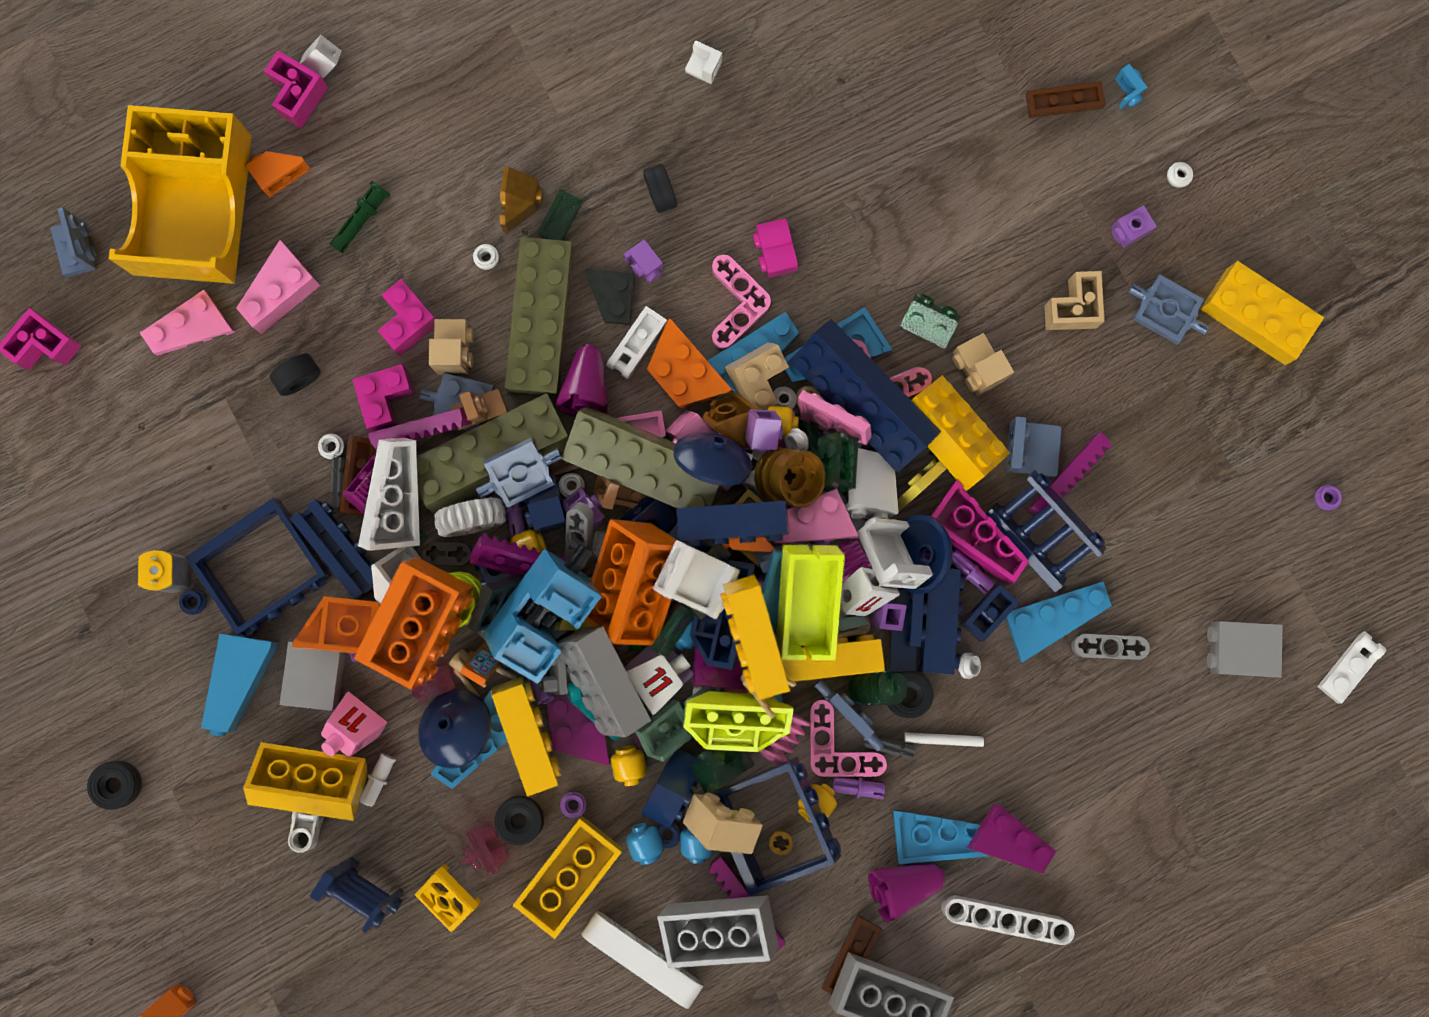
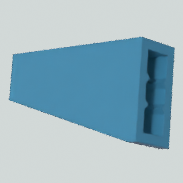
M219 634L201 728L209 729V734L215 736H226V732L236 731L278 648L279 642L231 634Z

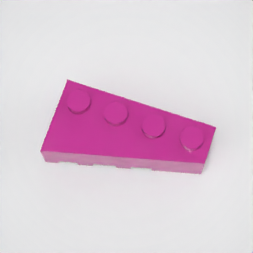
M956 480L948 488L930 516L940 521L946 528L953 548L959 550L963 555L977 563L1007 586L1015 583L1029 560L999 530L992 518L984 513L978 506L977 501L970 497L963 489L962 484Z

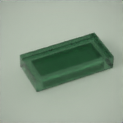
M560 189L540 225L537 235L544 239L563 241L583 201Z
M682 604L678 605L651 646L652 650L658 654L669 656L694 618V613L689 607Z

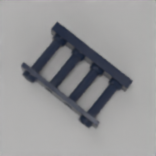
M1034 470L1027 478L1031 484L1006 506H1000L998 503H995L985 514L992 518L999 530L1029 560L1028 564L1056 592L1066 582L1065 572L1091 551L1098 557L1102 556L1106 546L1102 536L1097 532H1092L1051 488L1049 479L1044 474H1039ZM1039 492L1049 504L1023 526H1018L1012 519V514ZM1057 512L1067 524L1044 543L1036 545L1029 538L1030 533ZM1075 531L1085 543L1059 564H1053L1047 557V553Z
M350 857L325 871L309 896L317 902L326 897H334L367 919V922L361 929L367 933L373 927L377 929L384 918L390 913L395 914L403 903L400 897L404 890L399 888L389 895L358 874L359 871L356 870L360 862Z

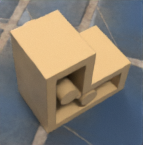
M1075 272L1068 279L1069 297L1051 298L1044 305L1046 330L1098 328L1104 323L1102 272Z
M435 319L434 339H429V366L438 375H443V373L449 375H469V368L473 367V353L469 352V343H473L474 331L466 319Z
M984 333L961 344L953 351L954 356L952 358L954 364L959 370H963L967 377L965 378L967 387L971 392H975L977 396L1003 383L1014 373L1003 351L1000 350L995 353Z
M766 343L725 366L736 392L760 410H766L769 406L778 403L767 381L789 368L778 344Z
M705 793V795L693 794L683 821L685 826L707 850L752 854L763 826L754 817L755 814L752 811L741 808L739 811L730 810L720 802L718 796L712 793Z

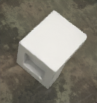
M320 35L304 52L300 64L324 78L337 65L342 51L324 36Z
M695 41L693 44V54L685 68V72L712 84L722 64V52Z

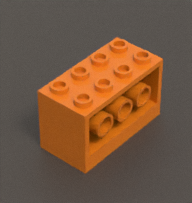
M610 519L591 579L592 584L602 597L584 621L592 627L603 626L610 641L614 644L657 645L672 599L653 590V587L677 539L652 523Z
M419 557L402 561L354 659L409 689L423 685L428 680L431 681L438 670L436 663L439 657H443L450 646V643L447 641L451 633L454 634L461 624L462 619L459 617L463 609L466 610L473 600L471 592L474 587Z

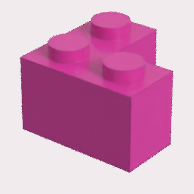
M277 50L264 70L271 82L282 88L272 106L282 118L302 128L328 89V86L319 74Z
M402 279L382 294V297L397 315L378 330L399 356L403 355L435 326V318Z
M30 308L0 342V352L16 365L28 370L34 366L43 353L51 359L67 365L82 347L80 343L49 319Z
M401 364L352 379L366 428L371 432L397 426L391 401L415 394L408 369Z

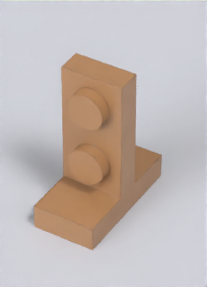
M499 388L481 395L468 391L459 395L462 402L450 406L451 411L464 408L468 420L472 421V425L458 428L459 431L495 419L508 412Z
M597 475L593 491L602 508L611 510L614 504L634 508L647 496L600 475Z

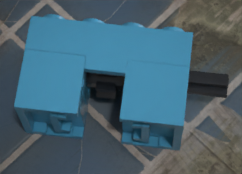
M580 543L568 561L565 562L544 548L483 633L495 659L538 684L561 653L560 647L547 628L557 618L554 613L578 629L602 597L587 575L580 571L593 551Z

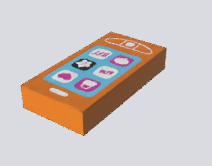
M485 641L463 665L460 673L483 687L502 662L493 657Z

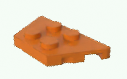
M669 319L647 370L678 407H687L698 401L704 402L711 400L712 397L733 393L732 388L673 320Z
M324 596L293 641L292 648L356 654L379 608L378 602Z

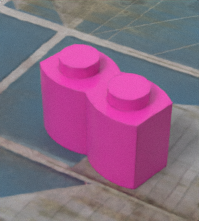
M786 218L756 225L757 233L752 235L755 248H760L762 257H758L761 272H766L767 277L771 278L798 271V263Z

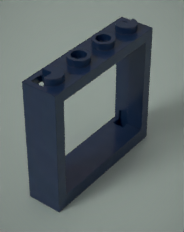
M275 498L270 499L185 557L236 635L247 634V636L255 634L261 629L260 625L267 620L273 621L283 614L282 610L289 605L295 606L305 599L304 595L310 590L317 591L327 584L325 580L331 577L310 543L291 521V515L281 500ZM278 515L317 574L245 622L206 563Z
M797 757L712 793L720 798V802L725 807L734 810L728 795L788 771L825 853L763 877L753 852L752 854L731 852L750 896L833 865L841 857L840 844L836 838H833L829 830V819L825 813L821 812L818 805V794L814 788L810 787L807 780V770Z

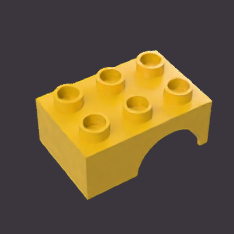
M128 105L120 166L125 171L131 188L132 220L124 245L118 250L110 249L109 260L133 276L235 284L248 169L245 165L249 163L252 135L234 114Z

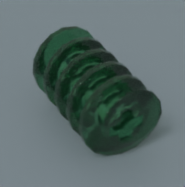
M892 671L855 674L851 676L848 682V692L851 700L859 706L899 704L906 697L907 683L901 673H894Z

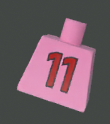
M348 691L327 720L321 732L322 737L326 739L321 748L329 756H334L339 750L346 756H353L381 735L387 721Z

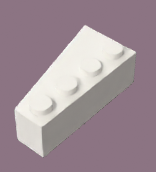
M407 438L379 439L358 546L368 551L420 545L416 440Z

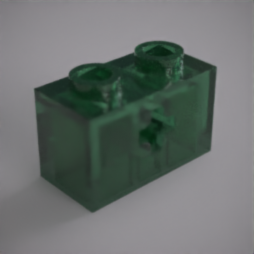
M836 432L818 438L817 456L823 463L826 473L823 491L830 492L837 489L838 493L856 489L858 437Z
M706 750L697 756L699 761L690 767L704 793H710L723 787L753 767L755 763L747 751Z

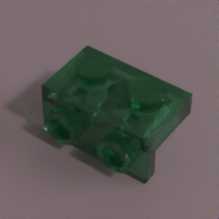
M915 294L899 327L945 349L959 324L961 316L957 314V310L950 306L944 305L942 307L935 304V300L925 294H921V296Z

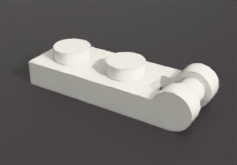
M645 306L608 360L606 366L612 370H618L622 373L621 376L628 380L666 325L667 319ZM624 354L631 358L628 364L621 361Z
M1366 631L1362 632L1317 687L1337 704H1342L1373 664L1385 654L1386 648L1380 643L1376 644L1372 641V636ZM1362 648H1366L1369 651L1366 656L1360 653Z

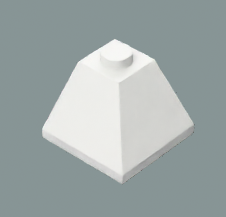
M412 546L397 548L371 566L374 598L379 605L400 563L420 558Z

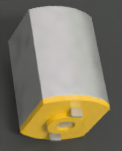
M158 550L145 552L138 557V585L153 591L169 593L183 591L189 587V562L185 556Z

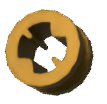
M777 830L770 835L769 846L775 854L785 855L791 851L793 840L788 832ZM780 835L783 839H788V844H785L786 848L780 850L779 846L773 845V842L777 841L776 837Z

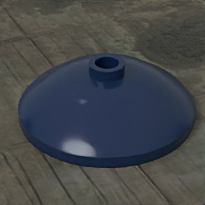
M703 432L689 434L679 439L674 448L673 455L678 466L690 476L709 484L720 486L737 485L746 481L752 471V461L747 452L739 444L720 434Z
M913 515L904 520L908 522L910 527L901 533V538L913 564L929 566L933 576L916 589H903L914 594H925L937 589L946 579L952 563V544L946 528L940 521L928 515Z
M453 689L437 696L425 709L419 724L418 737L424 755L432 763L444 768H459L471 763L481 754L489 740L491 733L489 709L478 695L468 690ZM448 721L447 727L444 728V724Z

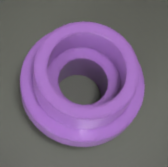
M1324 485L1317 489L1314 499L1319 508L1330 511L1340 505L1342 495L1335 486ZM1325 493L1330 496L1329 502L1324 500Z
M576 791L566 793L560 802L562 813L569 818L580 817L587 807L585 797ZM570 800H576L579 805L577 809H571L569 807Z

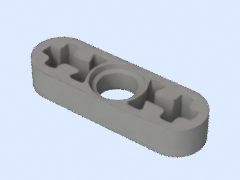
M581 502L574 504L566 515V561H568L580 543L592 551L594 514L588 505ZM574 532H578L579 534H581L584 538V541L579 540L575 536ZM591 555L590 558L587 560V562L584 564V566L582 567V569L589 563V561H590L591 558H592V555Z
M1080 634L1071 643L1074 654L1084 658L1141 660L1147 657L1150 651L1148 641L1140 636ZM1085 638L1086 643L1097 644V649H1086L1085 653H1083V649L1079 648L1078 645ZM1109 639L1117 644L1116 652L1111 655L1107 654L1104 650V643ZM1137 641V645L1142 646V651H1138L1136 656L1135 651L1124 650V645H1135Z

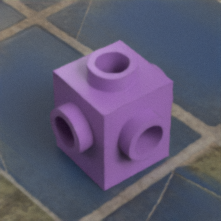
M581 486L567 497L562 504L566 513L578 502L588 505L594 514V529L601 524L605 515L596 494L591 496Z

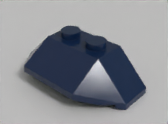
M731 560L727 562V564L739 570L738 579L752 575L756 577V565ZM725 609L719 613L717 619L706 614L705 618L700 620L694 614L690 637L706 665L734 670L739 661L735 645L740 642L739 640L734 641L728 619L732 618V614L727 615Z

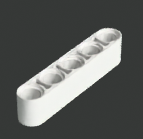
M949 895L941 903L942 913L951 922L1058 945H1066L1074 937L1072 925L1059 916L957 895ZM953 903H960V912L956 915H950V906ZM985 908L987 911L986 917L983 920H976V911ZM1005 914H1012V922L1007 926H1003L1001 923L1002 917ZM1032 919H1038L1039 925L1037 929L1028 931V923ZM1063 924V934L1061 936H1055V927L1057 925Z
M599 911L595 912L581 933L583 938L686 1009L690 1008L704 986L699 979L682 967L668 968L666 956Z

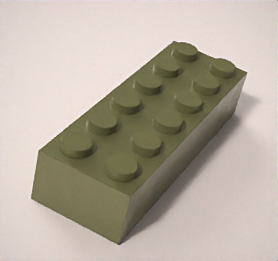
M520 237L505 390L508 394L540 397L547 393L549 398H558L574 257L572 241Z
M546 393L417 456L418 491L425 506L433 515L443 507L458 504L477 495L476 488L490 482L489 473L483 464V460L529 438L532 439L536 449L543 456L558 449L559 453L565 450L569 436L548 394Z
M585 407L578 411L562 460L675 508L716 506L723 488L720 485L700 481L683 471L674 459L673 452L676 443L590 407Z

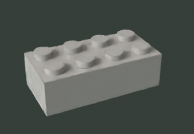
M603 626L581 627L557 642L561 649L559 657L563 663L568 665L571 671L570 678L574 685L581 690L583 694L582 701L585 707L592 712L596 719L594 724L601 734L627 737L651 721Z
M768 895L668 904L657 916L668 968L770 961L779 948Z
M848 952L829 1004L837 1014L846 1017H947L954 997L943 987Z

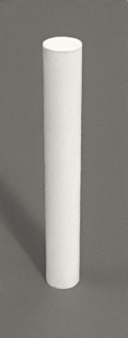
M905 732L904 742L983 747L984 737Z

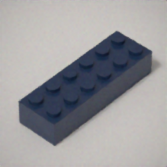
M832 319L819 328L789 360L830 404L840 405L846 412L855 417L861 416L871 424L872 437L868 443L897 473L941 433L936 425Z

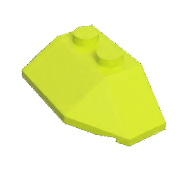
M708 691L686 701L683 727L707 750L759 752L782 736L785 737L790 734L793 707L769 697L765 698V702L775 714L774 718H770L752 694Z

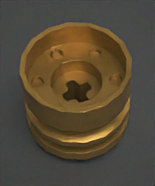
M777 448V450H768L759 458L755 467L754 481L758 492L763 498L771 502L786 501L787 505L805 507L814 503L821 495L825 486L826 473L823 463L812 452Z

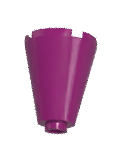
M585 344L577 349L565 378L556 406L560 405L559 410L567 415L576 417L578 411L585 407L593 408L604 414L608 413L603 353L595 345Z
M935 864L875 868L870 870L871 874H868L873 901L878 900L882 908L877 910L887 923L896 920L942 890L943 883L946 881L943 870L940 867L937 868Z

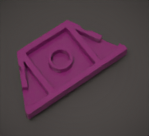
M552 694L554 699L546 703L554 750L603 765H610L606 736L601 734L595 724L569 701L566 694Z

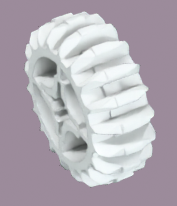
M492 497L443 507L434 514L436 520L434 522L440 536L457 537L502 525L506 521V512L502 500Z

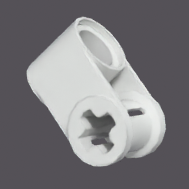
M292 812V823L288 838L289 847L297 853L313 849L319 841L324 816ZM302 832L309 838V842L305 847L298 841V837Z

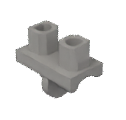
M558 656L549 668L550 676L543 677L538 683L539 691L551 692L557 695L568 694L567 682H572L570 678L571 671L568 665L563 663Z

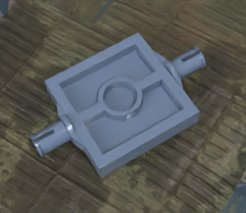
M1160 274L1148 290L1139 287L1135 283L1128 290V293L1141 299L1139 309L1132 320L1175 344L1181 342L1186 331L1190 328L1205 335L1210 327L1197 319L1198 310L1204 299Z
M443 373L441 385L437 393L422 389L420 393L430 395V397L420 395L419 398L420 400L434 402V416L451 411V405L462 402L460 394L470 391L481 395L493 391L495 386ZM484 423L472 426L462 431L468 432Z
M529 438L483 460V464L489 473L490 482L476 488L477 493L482 498L495 491L508 508L553 486L554 482L549 474L548 465L562 459L558 449L543 456L536 449L532 439Z
M823 679L814 686L825 697L826 701L829 699L864 736L863 739L867 740L877 752L885 745L871 728L874 723L861 710L856 713L852 709L855 703L843 691L838 694Z

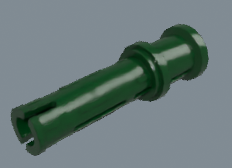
M373 181L369 183L370 188L362 198H358L356 203L358 206L329 243L342 254L369 217L378 213L377 208L382 201L390 196L385 189Z

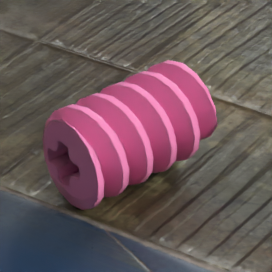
M793 713L790 734L785 737L782 736L773 744L760 750L759 753L776 765H779V761H788L784 753L794 752L790 743L798 745L800 741L795 735L804 736L805 731L801 726L810 727L811 724Z

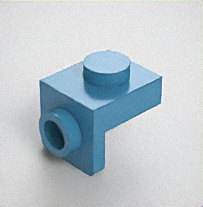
M1128 64L1115 77V81L1127 95L1118 106L1121 110L1128 105L1130 108L1136 106L1143 100L1142 94L1148 88L1143 82L1139 71L1133 69Z

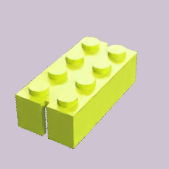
M783 545L776 643L781 660H806V654L801 645H805L804 649L811 660H836L844 554L837 546L813 545L812 550H810L807 545Z

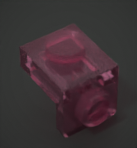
M444 665L438 667L431 681L428 680L423 685L411 689L413 696L416 699L418 698L419 703H423L452 691L456 687L448 666Z

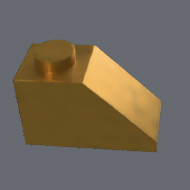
M505 166L500 189V201H502V210H505V213H500V226L504 232H509L537 211L538 203L543 201L544 189L540 188L537 178Z
M737 392L714 399L710 404L711 410L703 415V422L741 446L748 445L745 440L749 409H760Z

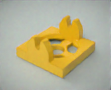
M444 864L415 893V896L452 932L482 901L478 897L474 900L447 872L449 867ZM435 883H441L448 892L441 891ZM440 897L445 898L449 906L443 904ZM454 897L462 904V912L455 906Z

